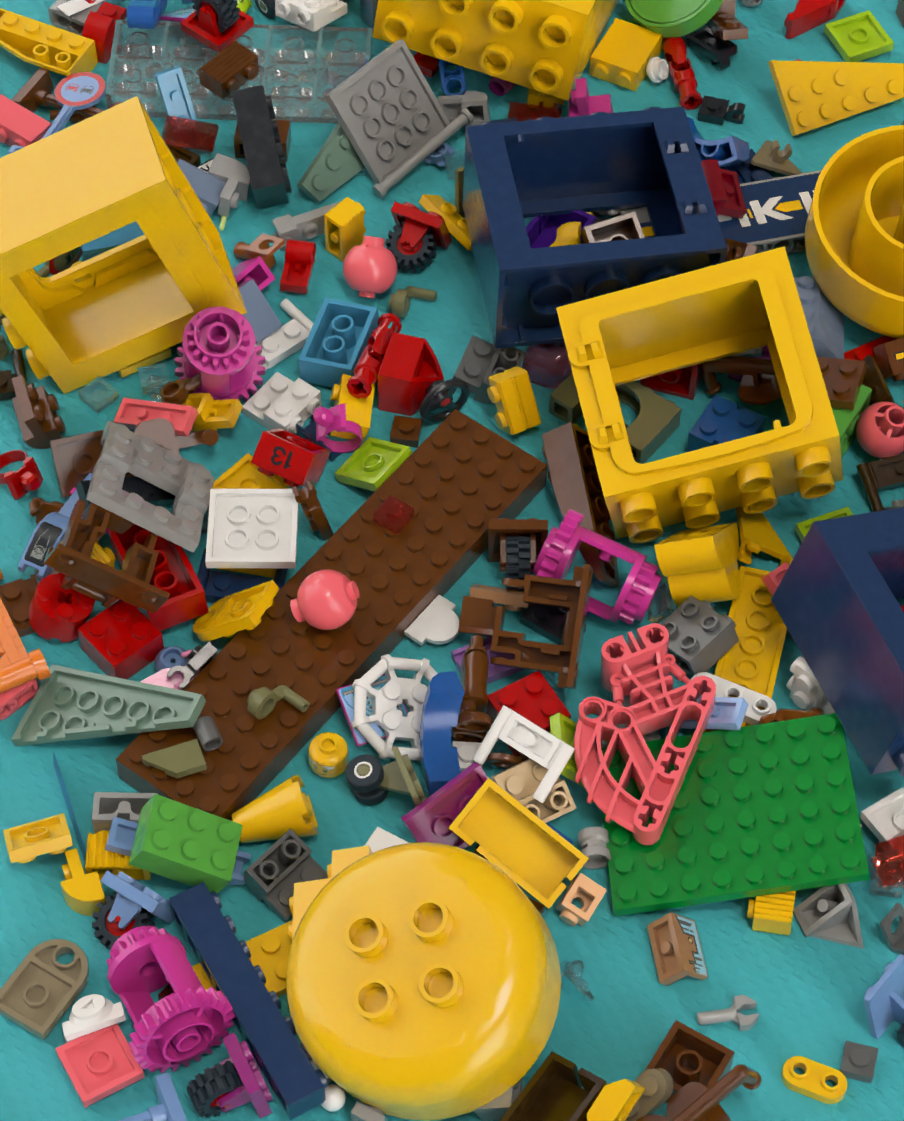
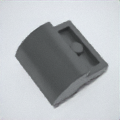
M472 335L452 379L465 381L469 386V390L476 393L473 400L486 404H495L491 402L487 393V388L490 387L488 378L495 374L503 373L510 368L520 367L526 352L515 347L495 349L493 344Z
M289 829L244 871L245 882L259 902L263 899L283 922L292 916L289 898L294 896V883L328 878L324 869L310 856L312 853L311 849L292 829Z

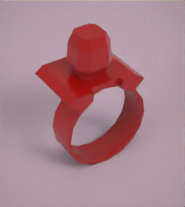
M11 450L0 455V470L10 463L24 461V465L19 470L0 473V484L8 485L14 500L21 498L29 491H35L41 486L43 481L34 458L28 457L27 453L23 450Z

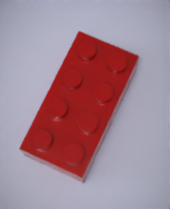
M133 524L123 534L108 528L112 548L121 568L126 551L134 542L143 546L150 531L136 524ZM157 535L154 550L158 551L159 554L150 585L170 593V596L155 613H151L143 608L141 610L144 616L159 631L209 613L204 589L183 547Z

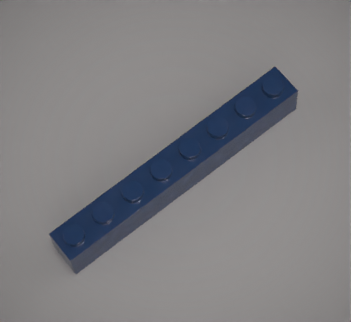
M202 882L169 898L171 914L215 991L221 990L223 995L227 997L235 1015L232 1019L244 1041H246L253 1057L289 1119L292 1120L323 1104L326 1100L325 1088L328 1087L325 1076L320 1069L314 1070L310 1063L312 1061L303 1044H299L294 1036L297 1032L289 1016L285 1018L279 1011L281 1004L276 993L273 990L268 992L264 985L266 978L259 965L253 967L249 960L251 953L244 940L238 941L235 933H237L236 927L229 915L224 917L220 911L222 904L216 892H209L205 883Z

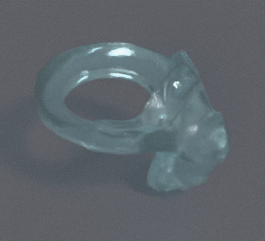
M580 960L562 962L560 964L561 978L566 976L587 1001H592L595 997L588 990V983L581 978L584 968L583 962Z

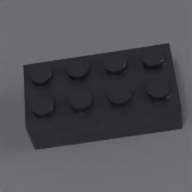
M263 85L232 91L257 209L289 203L287 193H292L271 94H265Z

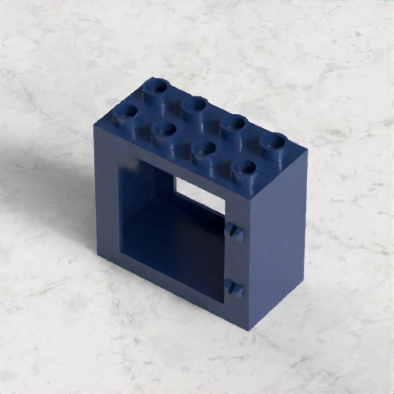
M650 107L640 111L618 113L595 112L585 116L563 118L540 117L536 120L507 123L491 121L481 125L466 126L463 210L495 349L565 342L556 310L557 307L725 262L727 246L684 107ZM646 206L654 237L531 249L524 218L539 217L541 214L542 216L571 214V211L575 210L592 212Z
M904 507L813 522L771 599L871 775L898 770L900 775L904 777V612L896 600L904 598Z

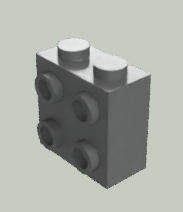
M690 596L661 623L669 633L668 654H672L675 657V663L692 677L697 673L708 671L739 641L734 629L736 624L727 614L720 615L707 601L703 600L700 602L693 596Z

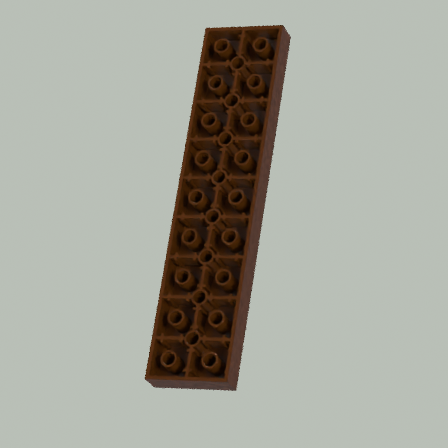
M455 409L277 592L273 598L272 606L265 610L262 615L261 623L252 630L247 631L244 629L239 631L183 689V691L202 694L206 699L198 719L203 716H211L223 738V744L213 751H204L193 727L142 732L116 758L119 778L140 793H157L160 796L231 821L232 813L255 800L341 707L336 689L353 684L355 679H360L381 660V656L390 654L406 637L404 631L438 595L443 597L487 550L489 519H515L546 486L547 464ZM324 569L341 572L350 581L356 583L360 593L352 618L345 625L333 630L317 629L308 624L306 620L297 622L290 606V601L297 598L298 589L303 580L310 574ZM280 685H286L310 702L309 708L305 712H301L282 698L277 701L271 713L263 719H257L247 710L249 695L253 690L260 689L261 687H268L270 690H273ZM197 739L206 762L207 770L176 779L166 775L165 771L153 766L147 767L143 765L141 755Z

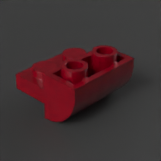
M718 160L701 161L717 216L724 215L742 219L747 210L737 172L720 169Z

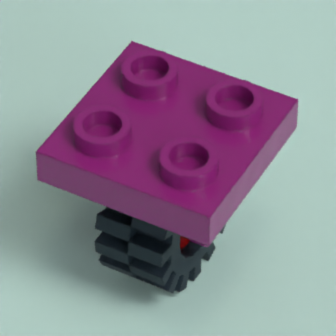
M235 1033L222 1038L230 1057L215 1064L212 1068H206L204 1074L198 1073L195 1076L196 1080H191L189 1082L190 1086H187L189 1097L197 1114L200 1117L205 1116V1118H210L212 1115L216 1117L220 1116L221 1112L228 1113L231 1109L251 1101L260 1119L271 1114L272 1111L267 1102L273 1099L246 1041L239 1043Z

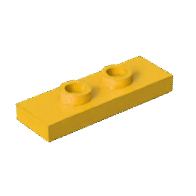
M423 194L419 200L420 205L428 212L432 211L441 215L448 232L467 250H472L466 219L456 212L457 208L453 204L446 202L440 195Z

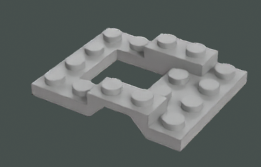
M108 421L100 444L104 445L103 450L94 467L86 500L194 553L199 545L204 514L209 507L210 489L213 488L214 477L211 476V472L202 464L193 463L183 458L178 452L167 450L157 445L152 439L141 437L131 432L123 424H115ZM129 472L175 495L172 514L164 507L155 506L144 501L138 494L122 490L125 474Z

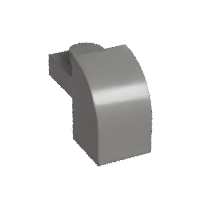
M217 153L208 173L226 182L219 197L218 215L228 218L232 208L236 209L240 200L247 202L250 176L248 169L240 161Z

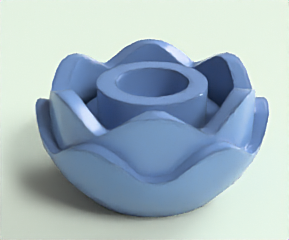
M168 646L157 654L154 668L159 672L164 668H172L178 665L186 666L190 660L187 657L183 658L181 656V653L186 651L179 646Z

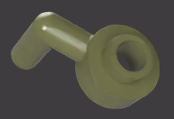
M407 286L404 290L398 289L395 294L392 293L390 296L389 309L392 310V314L405 318L408 314L412 298L435 302L437 291Z
M280 685L273 690H270L268 687H261L260 689L253 690L249 695L247 710L257 719H263L271 713L277 701L282 698L301 712H305L309 708L310 702L286 685Z

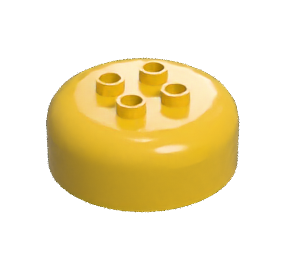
M904 125L880 128L865 133L845 144L829 159L816 182L805 226V247L808 265L815 282L826 298L840 312L859 325L873 332L897 339L904 338Z
M420 842L395 845L366 855L339 872L320 890L305 911L295 931L287 962L286 990L290 1015L296 1032L313 1062L326 1076L358 1101L378 1108L387 1115L411 1120H440L470 1113L486 1105L513 1087L529 1071L544 1049L554 1027L561 994V973L555 942L546 922L522 889L506 872L487 859L459 847L440 843Z

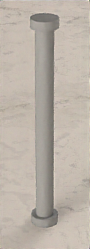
M462 109L459 112L460 115L384 181L372 186L376 196L383 199L389 189L466 123H472L474 121L473 115L467 109Z

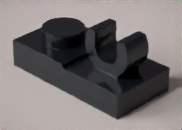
M708 27L686 36L687 45L700 54L709 57L712 65L719 63L720 70L729 67V57L738 53L736 44L729 40H722Z

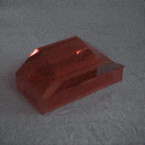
M904 835L876 844L875 856L871 858V863L882 890L904 885Z

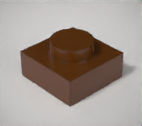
M395 415L390 442L418 448L423 419Z

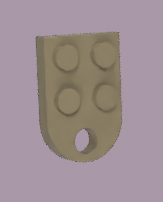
M64 939L47 940L35 946L0 989V1014L45 1040L87 984L89 966L83 950L75 943ZM63 953H71L75 956L71 963L65 965L58 963L57 959Z

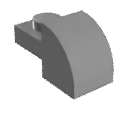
M466 91L464 95L439 96L437 99L450 123L460 115L459 112L464 108L474 117V121L470 124L466 123L464 127L491 122L488 96L483 92Z

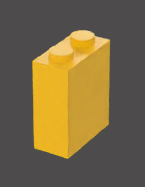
M616 18L590 56L589 75L636 92L647 75L646 67L652 57H658L661 53L662 34Z

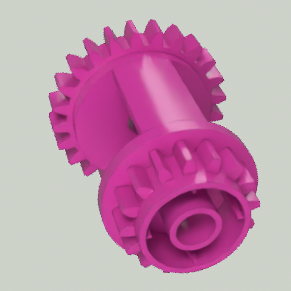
M222 306L204 309L189 320L183 333V347L177 348V354L181 357L174 359L175 365L179 366L175 369V376L181 377L179 380L183 381L186 378L191 379L201 373L202 385L190 391L189 394L210 393L214 400L242 398L247 402L249 400L248 392L255 394L257 392L255 385L263 384V378L259 375H265V367L260 366L265 364V356H258L262 353V346H255L256 337L248 320L239 312Z
M572 509L568 510L559 529L556 527L551 529L537 558L533 573L537 574L536 576L565 579L581 542H586L601 549L599 558L609 562L612 555L634 564L614 608L589 597L587 611L613 623H617L618 620L630 625L633 624L634 620L642 622L662 579V576L656 573L658 566L647 562L646 555L580 526L583 521V514Z
M141 926L126 932L117 939L109 952L111 958L106 960L109 966L107 978L112 990L120 996L134 1022L136 1031L129 1035L132 1040L129 1042V1046L137 1064H140L142 1069L149 1068L152 1073L158 1068L161 1073H164L169 1067L174 1072L181 1064H184L186 1068L189 1067L190 1061L193 1059L198 1062L201 1061L203 1053L211 1054V1047L213 1045H221L222 1042L219 1038L228 1036L227 1028L234 1025L231 1019L235 1015L227 997L223 995L221 990L216 992L214 987L209 988L207 991L204 989L186 957V950L177 937L167 933L165 928L159 930L155 926ZM170 983L174 993L154 1003L150 993Z

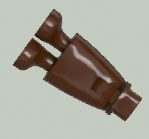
M480 635L471 637L469 647L464 653L461 664L460 683L465 693L460 706L457 727H452V737L459 742L482 743L486 732L489 731L493 723L492 718L484 713L488 704L487 678L489 662L487 658L488 651L483 647V637Z

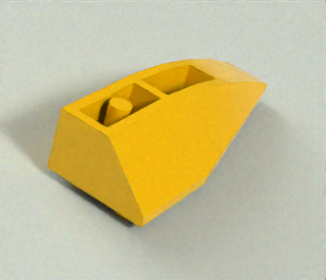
M0 8V47L24 62L64 76L79 72H91L98 64L94 40Z

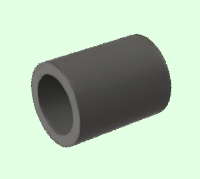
M203 716L197 719L193 729L203 750L213 751L223 744V738L211 716Z

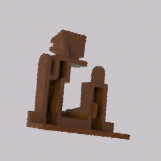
M79 499L72 510L62 544L58 543L55 548L49 547L43 564L65 575L61 588L65 590L73 589L102 602L101 606L108 608L119 599L137 608H143L151 613H155L170 596V593L150 585L159 554L158 551L154 550L157 534L150 532L143 546L134 542L126 551L122 569L119 571L90 556L95 542H98L105 534L106 528L123 534L134 523L92 502L84 510L86 501Z
M584 564V567L575 566L573 580L525 574L524 580L502 578V585L524 588V603L557 607L566 611L561 645L526 641L524 633L503 631L506 609L503 606L493 607V600L463 596L458 632L472 636L492 637L490 651L493 653L515 655V660L504 657H491L490 664L559 673L557 687L576 690L593 568L589 564Z

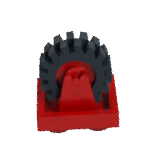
M191 0L194 3L192 7L196 11L180 23L181 31L220 53L254 26V19L236 7L238 5L237 0Z
M396 201L394 202L390 211L396 223L393 227L395 232L389 231V239H386L385 242L386 248L393 253L398 270L401 268L404 273H408V269H410L413 274L417 273V268H420L422 272L425 270L424 265L430 266L432 264L431 258L435 259L437 246L448 250L452 240L443 217L435 212L429 211L425 213L411 203L405 202L401 204Z

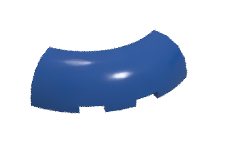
M687 117L700 161L718 160L719 167L724 168L740 164L749 158L750 149L748 142L732 135L720 140H705L698 132L693 119Z
M456 671L441 672L435 675L428 686L424 699L420 726V750L423 773L430 795L461 773L457 747H451V728L457 727L460 706L465 693Z

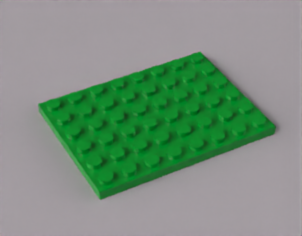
M836 713L741 727L740 730H718L703 733L659 840L652 845L638 843L633 836V832L625 829L613 820L610 823L605 822L606 814L602 811L604 829L609 833V842L606 845L611 854V860H608L615 916L870 880L843 725ZM693 734L676 737L673 745L677 748H685L691 742ZM666 738L645 741L655 761H657ZM607 747L601 748L603 756ZM617 748L608 770L616 782L619 783L626 763ZM672 763L668 774L675 768V765ZM631 776L625 791L640 801L642 795ZM649 816V820L646 827H648V825L652 823L653 818L651 816Z

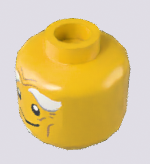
M325 732L315 736L310 742L308 748L309 763L315 774L324 778H333L341 775L346 770L349 762V751L347 742L342 736L337 733Z

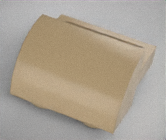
M531 758L491 776L493 782L544 823L577 809L565 780H561L560 777H558L544 803L533 798L548 769Z

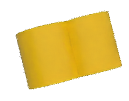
M737 522L682 530L654 545L658 565L662 574L668 579L670 593L677 607L690 596H693L700 602L705 600L708 603L738 599L740 578L737 560L740 545Z

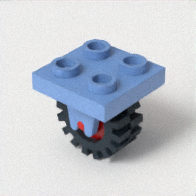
M107 870L100 882L117 891L114 892V897L111 895L104 897L106 902H99L97 904V907L100 908L99 912L94 911L92 917L96 918V922H92V928L97 931L94 935L97 939L101 940L100 943L111 949L118 938L134 928L155 926V922L151 921L154 915L169 924L174 920L171 909L168 908L170 906L169 900L122 871H119L116 876Z

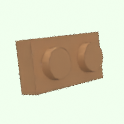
M473 584L470 587L469 597L490 599L494 603L505 604V609L522 611L523 607L528 608L530 605L523 602L524 591L506 590V588Z

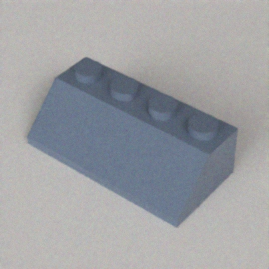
M809 276L794 277L816 356L844 359L843 313L826 298L813 278Z

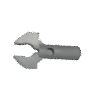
M745 995L734 996L733 1004L730 1008L698 1012L696 1020L699 1025L732 1021L738 1025L739 1031L750 1030L757 1023L759 1013L747 1016L740 1013V1011L756 1009L757 1002Z

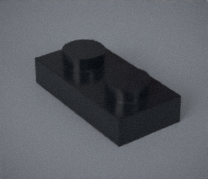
M530 604L521 614L520 623L555 644L561 645L565 612L557 607Z

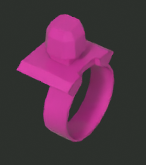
M338 404L330 409L319 407L313 411V418L316 422L317 441H323V444L329 447L332 452L347 453L361 446L362 429L359 424L346 420L345 404ZM335 430L337 432H351L358 435L352 440L340 442L327 438V434Z

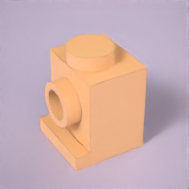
M580 872L571 880L569 887L555 909L561 912L559 917L565 923L571 926H576L578 923L583 926L589 921L607 890ZM573 899L580 901V909L572 904Z

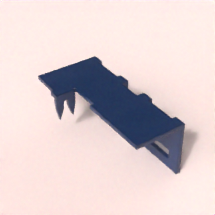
M314 421L304 429L296 424L298 436L309 439V441L331 450L323 444V441H317L316 423ZM331 450L328 458L333 462L342 453L332 452Z

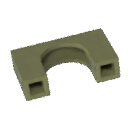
M573 373L550 394L549 413L565 423H575L583 415ZM633 381L615 386L619 402L629 406L637 415V418L626 430L634 460L637 463L644 464L679 427L681 408L674 402L659 396L651 388Z

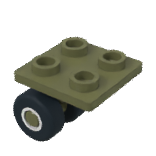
M398 746L392 748L396 761L382 766L376 757L368 754L359 755L348 763L345 772L346 779L352 788L355 798L361 804L368 806L379 804L388 796L389 791L412 796L415 806L426 800L408 754L401 756Z

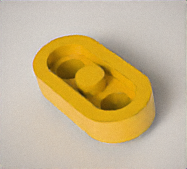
M803 1056L791 1057L784 1063L781 1078L788 1089L825 1104H836L844 1098L847 1090V1079L839 1070ZM801 1068L805 1073L799 1075L795 1073L794 1069ZM832 1080L836 1083V1086L830 1087L825 1081Z

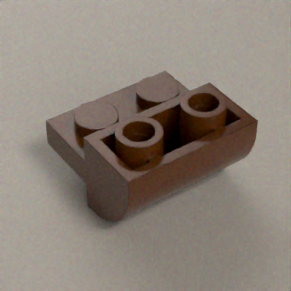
M22 374L12 378L16 397L12 398L24 442L30 447L37 449L50 448L49 441L64 438L62 432L66 431L61 416H57L56 410L60 409L54 394L49 395L43 385L35 388L33 383L28 384Z

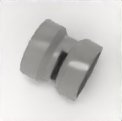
M588 827L580 830L577 835L578 845L582 848L581 852L589 858L583 867L592 870L608 866V860H611L610 850L606 845L609 842L608 831L602 827Z

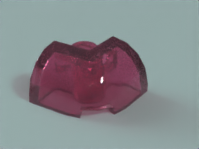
M565 342L528 345L522 368L527 370L530 383L556 389L572 373Z

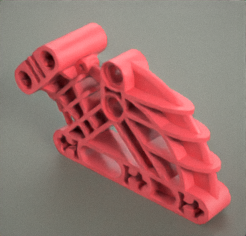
M657 623L638 628L636 639L632 631L628 632L627 643L623 635L609 639L603 644L601 649V683L606 690L613 693V702L593 696L582 700L579 705V719L574 736V755L577 767L575 782L580 783L582 781L588 793L587 803L592 804L594 801L606 814L605 822L610 823L613 820L620 826L633 832L635 840L642 845L656 843L663 832L713 711L716 696V685L711 678L697 676L690 680L686 677V672L675 663V657L672 654H668V630L665 626ZM670 673L678 681L682 680L686 685L673 689V677ZM630 694L629 702L632 706H622L624 696ZM701 694H702V698H701V701H700V704H699V703L696 702V701H697V698H699V697L701 696ZM589 714H596V715H598L599 717H597V718H588L587 715H589ZM688 719L697 721L698 725L689 745L685 748L675 747L673 743L681 724ZM625 724L628 727L621 729L617 728L616 725ZM671 725L657 761H655L643 735ZM602 740L609 742L604 756L601 750ZM617 748L626 763L619 783L616 782L608 770ZM672 763L675 765V768L668 774ZM631 776L642 795L640 801L625 791ZM649 816H651L653 818L652 823H650L648 827H646L649 820Z

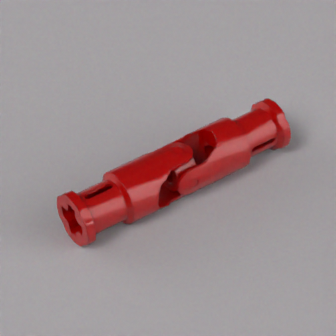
M680 36L662 38V48L665 58L669 63L672 81L676 92L680 94V106L684 107L685 110H694L702 104L703 99L696 89L698 84L691 62L688 57L686 58L687 49L685 42Z
M382 314L379 317L378 327L372 331L368 345L364 348L354 368V376L348 380L346 385L348 392L355 398H367L371 394V385L378 379V372L392 333H399L402 328L400 318L395 314ZM390 322H393L391 328L389 329L388 326Z

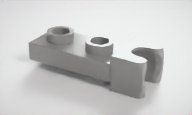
M339 202L293 217L287 214L273 219L272 223L277 230L273 236L283 238L285 242L279 249L285 251L288 239L303 241L324 234V214Z

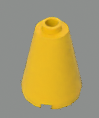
M300 775L290 777L232 813L231 821L243 825L240 836L241 843L279 840L289 829H292L298 837L319 834L316 829L318 823L310 797L301 791V788L305 787Z

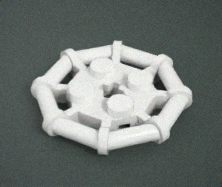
M389 654L383 655L376 665L360 679H355L352 684L354 688V721L351 722L352 727L363 735L378 752V757L383 760L386 758L396 759L392 750L393 747H396L393 746L394 740L410 741L412 748L398 747L401 756L408 754L410 760L422 763L419 736L422 709L428 687L421 684L420 681L424 676L431 682L432 678L438 674L429 664L430 660L426 658L418 660L391 657ZM394 669L416 672L413 679L398 678ZM385 673L388 682L380 690L372 688L371 684ZM366 696L373 699L371 716H366ZM402 702L406 703L410 708V712L407 713L406 717L402 716V711L397 710V706L401 705ZM375 723L377 726H381L385 731L384 734L387 736L385 742L369 724Z

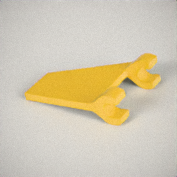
M743 507L736 508L741 538L738 560L750 565L752 562V552L758 554L762 551L780 559L779 566L785 562L790 566L793 557L763 513L748 514L743 511Z

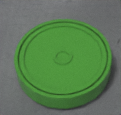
M625 0L627 9L637 24L662 34V38L679 37L699 29L715 15L723 0Z

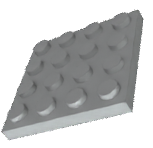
M403 39L394 42L324 96L375 184H380L450 124Z

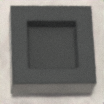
M846 1041L840 1072L846 1078L872 1083L879 1048Z

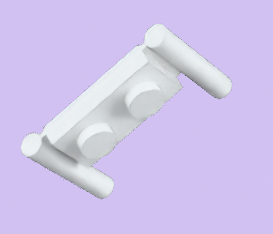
M284 299L280 307L293 319L258 344H255V346H262V353L258 356H265V364L260 365L265 367V372L303 348L314 324L288 299Z
M503 705L472 759L483 765L499 738L548 769L533 795V798L544 803L575 748Z

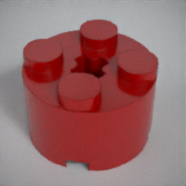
M55 573L44 577L38 583L29 607V623L38 635L47 640H51L52 637L61 639L60 642H70L79 637L77 629L88 622L95 599L70 588L68 590L61 588L65 575Z

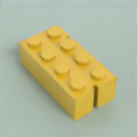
M490 778L485 781L449 826L450 830L470 846L476 841L480 845L476 851L506 872L517 884L548 909L567 887L561 881L565 877L571 881L589 859Z

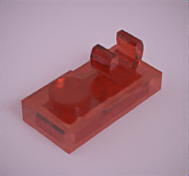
M540 101L538 106L510 102L508 119L516 118L518 122L527 121L528 118L532 120L540 117L561 118L562 108H558L557 103H554L553 107H544L543 101Z
M167 115L161 136L168 145L212 152L219 127L217 124Z

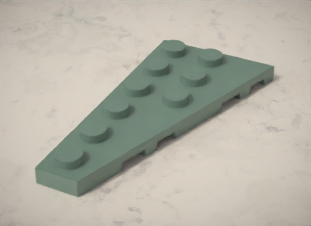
M339 122L297 184L314 202L322 201L365 168Z
M52 664L49 669L51 676L42 681L11 741L15 746L194 727L206 703V699L202 694Z

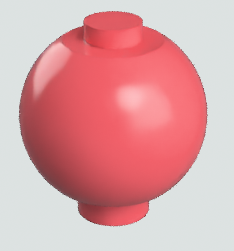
M363 236V243L350 249L344 259L343 275L345 281L352 290L359 291V297L375 298V293H384L392 286L396 279L397 262L393 253L384 247V238Z
M878 402L870 405L861 413L856 424V437L865 452L873 457L882 459L904 452V408L892 402Z
M330 569L319 570L303 580L298 589L297 598L290 601L291 611L297 622L306 620L308 624L321 630L337 629L345 625L354 615L357 607V598L360 597V593L356 583L350 581L341 572Z

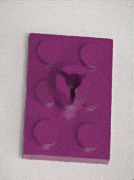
M474 762L401 818L416 843H440L461 849L469 846L468 843L450 830L449 826L488 779L478 763Z

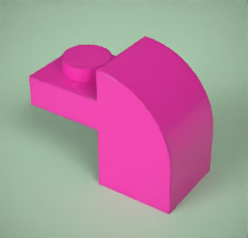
M586 78L576 79L575 90L571 91V98H569V117L585 116L595 112L614 113L610 94L589 96Z

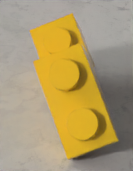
M369 845L333 850L332 864L327 865V879L294 883V896L289 898L290 912L293 916V924L288 926V935L291 943L302 916L320 890L347 866L371 854L372 851Z

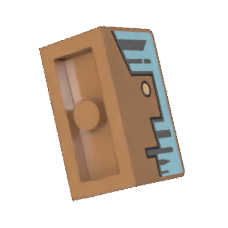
M670 912L647 925L659 983L669 986L687 975L700 980L708 977L694 920Z

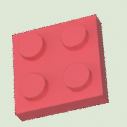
M118 1023L78 1037L55 1048L56 1054L84 1108L145 1078L144 1071L140 1064H137Z

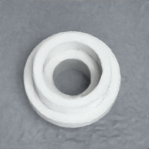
M652 57L649 60L646 73L653 83H660L668 77L669 66L665 59Z

